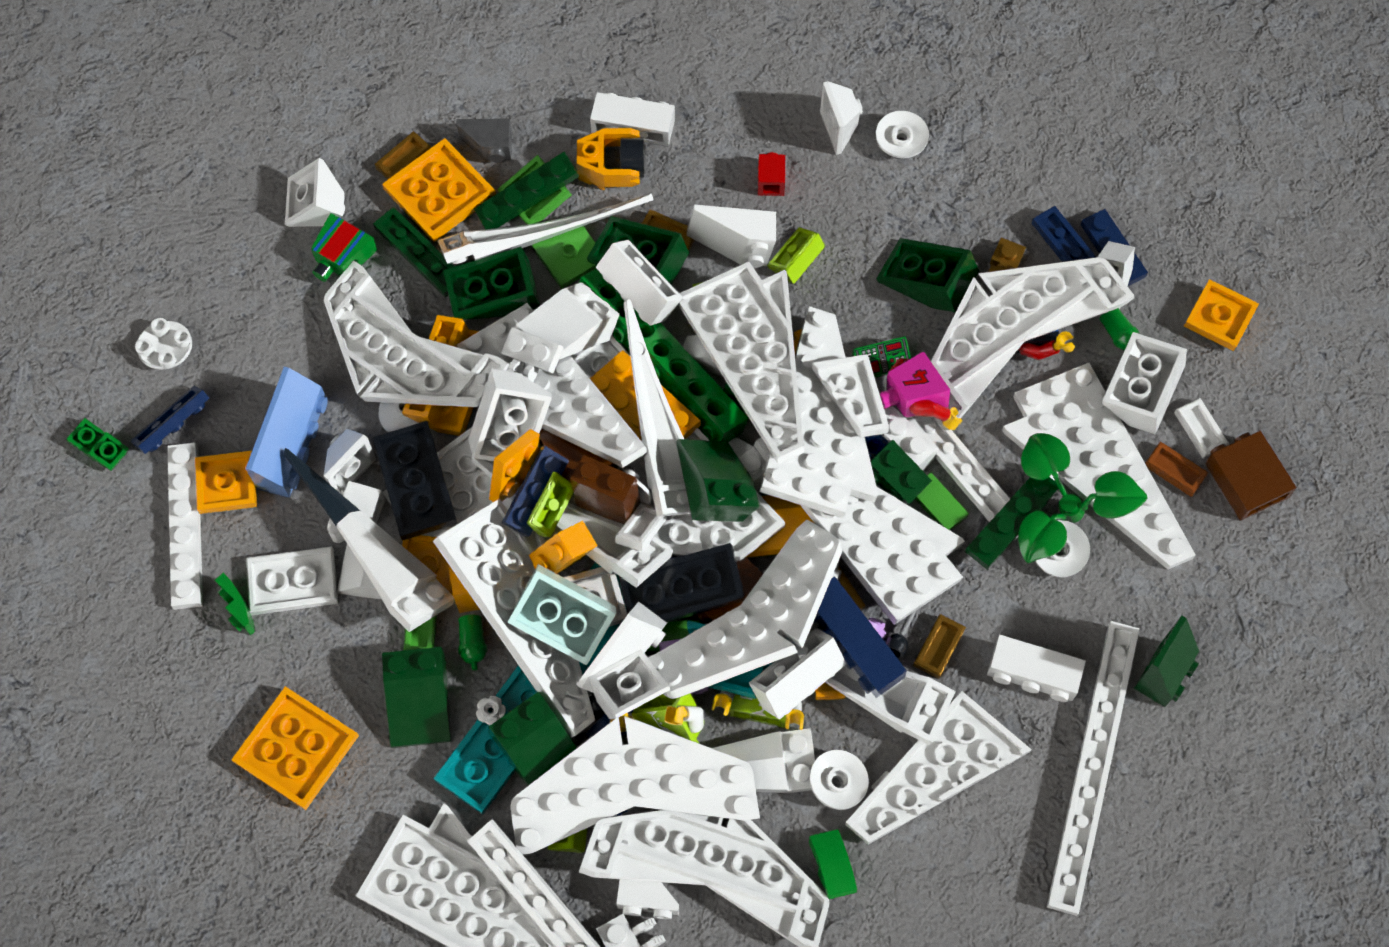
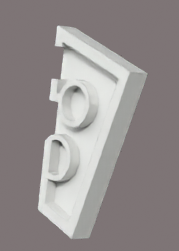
M868 354L813 362L812 370L859 437L888 433V421Z

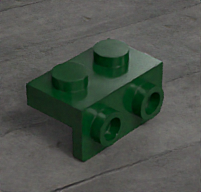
M894 440L889 441L870 460L876 485H879L885 492L907 505L932 482Z

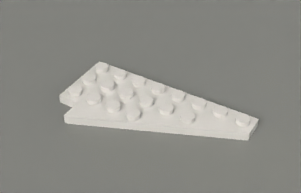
M747 262L679 293L683 298L678 303V306L776 462L781 464L804 453L787 272L783 270L761 280L751 263Z
M526 303L457 344V348L482 355L487 353L498 356L510 364L513 358L501 354L511 328H515L517 323L533 312V309ZM571 355L558 360L554 373L539 369L534 383L552 395L541 427L542 429L622 468L647 453L642 441ZM524 364L520 374L523 375L524 368L527 367L529 364Z
M809 306L795 354L804 453L778 464L770 452L759 492L843 518L850 495L874 503L878 496V491L865 437L858 436L812 370L813 362L846 358L836 315Z
M1090 363L1014 393L1013 398L1024 418L1003 426L1002 431L1007 437L1023 450L1029 437L1036 433H1046L1060 439L1068 448L1071 458L1069 467L1060 471L1058 476L1066 486L1084 501L1090 494L1096 493L1095 482L1103 474L1111 471L1127 474L1147 494L1148 499L1137 510L1125 516L1107 520L1166 569H1171L1194 559L1196 555L1121 419L1102 404L1106 392ZM1093 499V500L1090 502V504H1089L1090 506L1093 507V503H1094V500H1095V499Z
M759 438L756 440L754 447L767 462L770 451L763 439ZM878 487V496L874 503L850 495L843 518L801 505L816 525L838 538L842 547L841 558L894 625L960 582L963 578L947 558V555L960 548L965 542L964 539Z
M498 499L434 539L433 542L533 687L541 694L569 737L572 738L595 721L587 690L576 685L583 676L579 661L507 623L535 570L529 554L544 544L545 541L543 536L538 535L534 530L530 537H525L501 523L508 510L502 501Z
M445 804L442 805L430 828L402 815L356 894L358 899L446 947H556L467 842L471 835Z

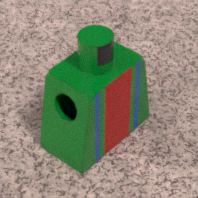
M331 213L312 245L311 251L318 262L312 273L319 280L326 282L333 272L341 276L353 261L360 265L364 264L377 251L373 237Z

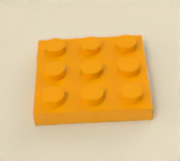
M446 138L382 184L383 189L433 243L474 213V208L496 195L494 188Z
M285 686L231 760L304 810H307L359 735Z

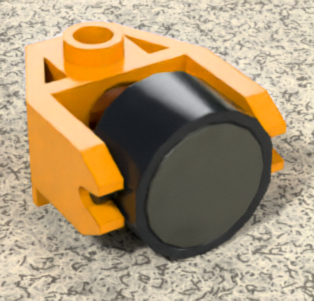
M603 128L578 139V180L589 185H596L601 190H605V187H633L639 185L640 178H644L645 174L644 137L639 136V130L632 128ZM620 146L621 169L605 168L606 147Z

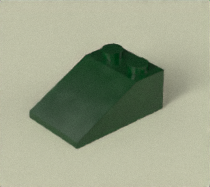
M611 216L590 251L587 260L597 266L612 243L629 240L672 285L689 251L681 233Z
M900 238L876 280L878 283L930 308L956 313L973 277L976 278L979 269L971 250Z
M522 247L443 270L454 318L466 320L504 317L526 303L533 310L540 306L530 262Z
M678 439L676 441L692 520L743 522L759 508L754 480L728 442Z
M1181 615L1161 641L1134 687L1135 690L1164 707L1171 700L1177 702L1185 689L1181 685L1184 677L1190 678L1199 664L1195 661L1199 649L1186 617Z
M442 647L382 653L383 683L391 748L451 742L446 657Z
M539 692L489 726L488 730L490 736L527 787L577 749L559 719Z

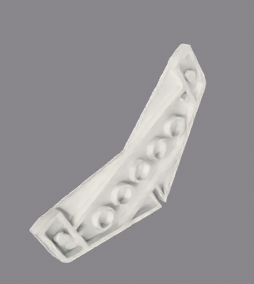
M1100 257L979 273V277L993 295L989 297L973 277L931 360V363L950 388L949 407L947 408H957L958 415L956 417L962 418L1025 341L1123 307L1134 299V294L1110 263Z
M355 261L349 265L324 296V304L356 394L364 401L478 407L491 368L508 370L509 363L498 356L487 353L484 355L422 338L412 333L368 272Z
M807 519L796 528L740 606L648 657L670 687V690L663 693V695L671 699L679 698L798 653L795 645L787 639L803 648L842 554V547L838 538Z
M627 716L624 717L628 744L623 745L618 717L512 799L511 815L516 848L522 855L534 853L596 824L603 818L612 817L633 806L744 821L758 819L760 815L752 767L742 759Z
M660 810L603 818L595 824L579 873L595 878L705 885L796 946L819 947L829 908L828 896L752 820L728 819L727 826L723 827L721 826L722 817Z

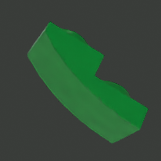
M86 418L81 421L67 438V442L110 471L116 467L130 450L108 432L105 433Z
M223 572L215 581L221 588L217 593L228 603L225 607L231 615L228 621L239 632L245 629L252 635L255 632L249 608L237 588Z
M839 830L810 835L809 845L819 867L818 877L828 899L857 893L853 870Z

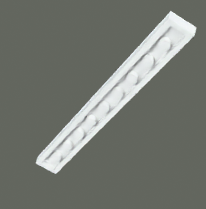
M1110 621L1108 624L1047 902V908L1075 916L1079 914L1140 629Z

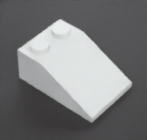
M694 205L687 229V236L738 264L750 262L753 268L767 266L776 242V212Z
M581 282L560 290L517 323L515 328L563 346L564 348L559 358L562 359L609 341L619 313Z

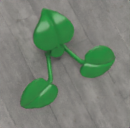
M1033 434L1029 437L1022 452V468L1034 480H1045L1051 475L1053 476L1062 494L1058 504L1061 514H1053L1049 518L1043 511H1034L1025 517L1020 525L1018 534L1019 548L1026 563H1031L1039 559L1051 557L1061 551L1067 541V530L1056 519L1066 520L1071 523L1080 521L1093 499H1095L1093 509L1097 515L1107 519H1114L1137 510L1148 499L1147 494L1127 474L1111 471L1097 479L1094 486L1096 493L1090 494L1082 503L1076 495L1067 494L1057 472L1067 469L1070 465L1071 457L1066 445L1060 439L1050 434Z

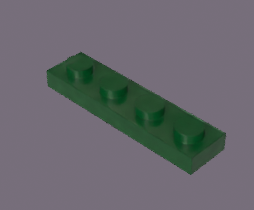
M564 151L483 202L474 210L485 230L497 229L578 178L579 174Z
M394 207L373 223L374 229L446 298L449 294L443 270L455 266L451 262L447 264L444 256Z
M1051 477L1040 481L1029 478L969 544L965 552L988 570L1019 534L1020 525L1025 517L1034 511H1041L1057 493L1059 488L1055 480Z

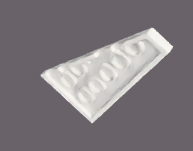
M961 691L949 705L933 742L927 745L918 740L846 821L845 825L869 845L1028 754L1032 749Z

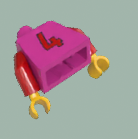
M922 352L911 359H897L887 374V390L879 393L883 408L886 409L896 405L904 417H934L941 420L943 425L949 430H955L962 422V419L956 417L958 415L957 408H947L949 407L950 388L927 355Z

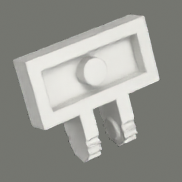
M512 327L501 354L513 358L507 371L521 373L524 364H529L524 368L523 376L534 382L539 369L554 373L564 347Z
M621 914L596 928L605 947H658L666 941L663 935H659L640 946L636 939V936L651 930L657 924L654 918L647 919L631 929L624 914Z

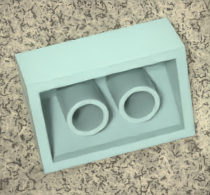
M538 564L507 623L587 665L616 615V606Z

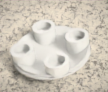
M157 318L140 334L135 344V349L140 360L145 365L154 369H170L181 364L188 357L192 349V337L188 329L182 324L166 321L164 318Z

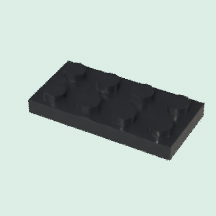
M428 421L373 437L401 540H407L458 524Z
M731 543L667 560L637 588L619 576L627 615L640 602L666 623L743 602L746 599Z

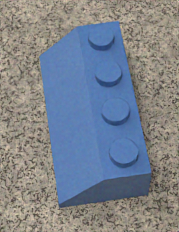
M283 367L247 463L246 471L257 490L290 498L292 490L298 487L300 476L285 458V448L289 449L304 463L307 462L309 457L308 446L311 438L314 439L317 435L319 427L317 421L320 413L323 414L325 412L328 399L320 385L288 367Z

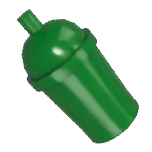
M1119 308L1103 313L1099 318L1112 338L1114 346L1125 351L1132 333H1139V330L1129 322Z
M475 614L465 615L458 619V654L461 655L464 662L471 664L472 670L475 671L478 670L477 664L484 660L488 647L485 644L482 617Z

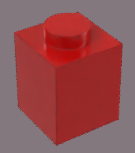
M774 152L759 154L758 196H784L786 154Z

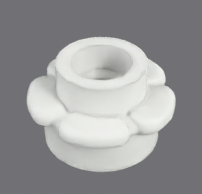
M496 696L482 698L477 704V718L488 725H492L506 713V708L502 705L501 699ZM489 708H493L492 713L488 712Z

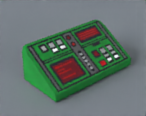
M905 336L855 348L852 351V357L868 354L874 378L887 375L897 359H911Z

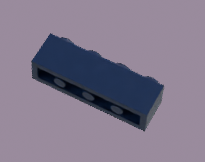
M835 576L831 578L813 622L818 621L824 629L823 632L834 638L846 662L845 666L849 670L854 668L860 676L858 682L867 694L872 692L875 698H877L903 680L907 670Z

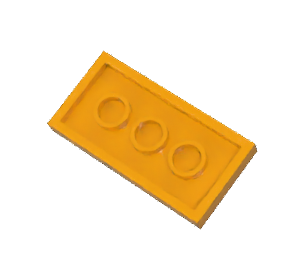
M622 350L596 372L590 380L642 441L631 357ZM661 385L684 439H686L701 426V421Z

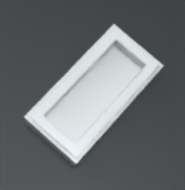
M1201 398L1176 409L1174 412L1203 459L1210 457V451L1221 444L1230 445Z
M640 503L616 534L615 543L643 551L666 521L667 516L657 517L655 507Z

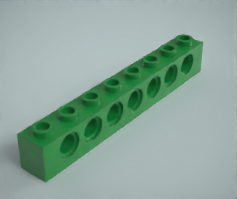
M595 269L582 276L579 283L582 282L588 286L592 292L619 313L612 334L615 340L630 352L624 300L613 285L604 280L599 270ZM634 309L660 384L701 421L699 429L709 441L729 442L742 434L748 421V417L661 323L649 325L639 317V313Z

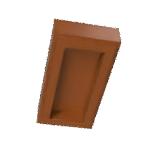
M1161 441L1145 462L1150 471L1190 497L1194 495L1209 473Z

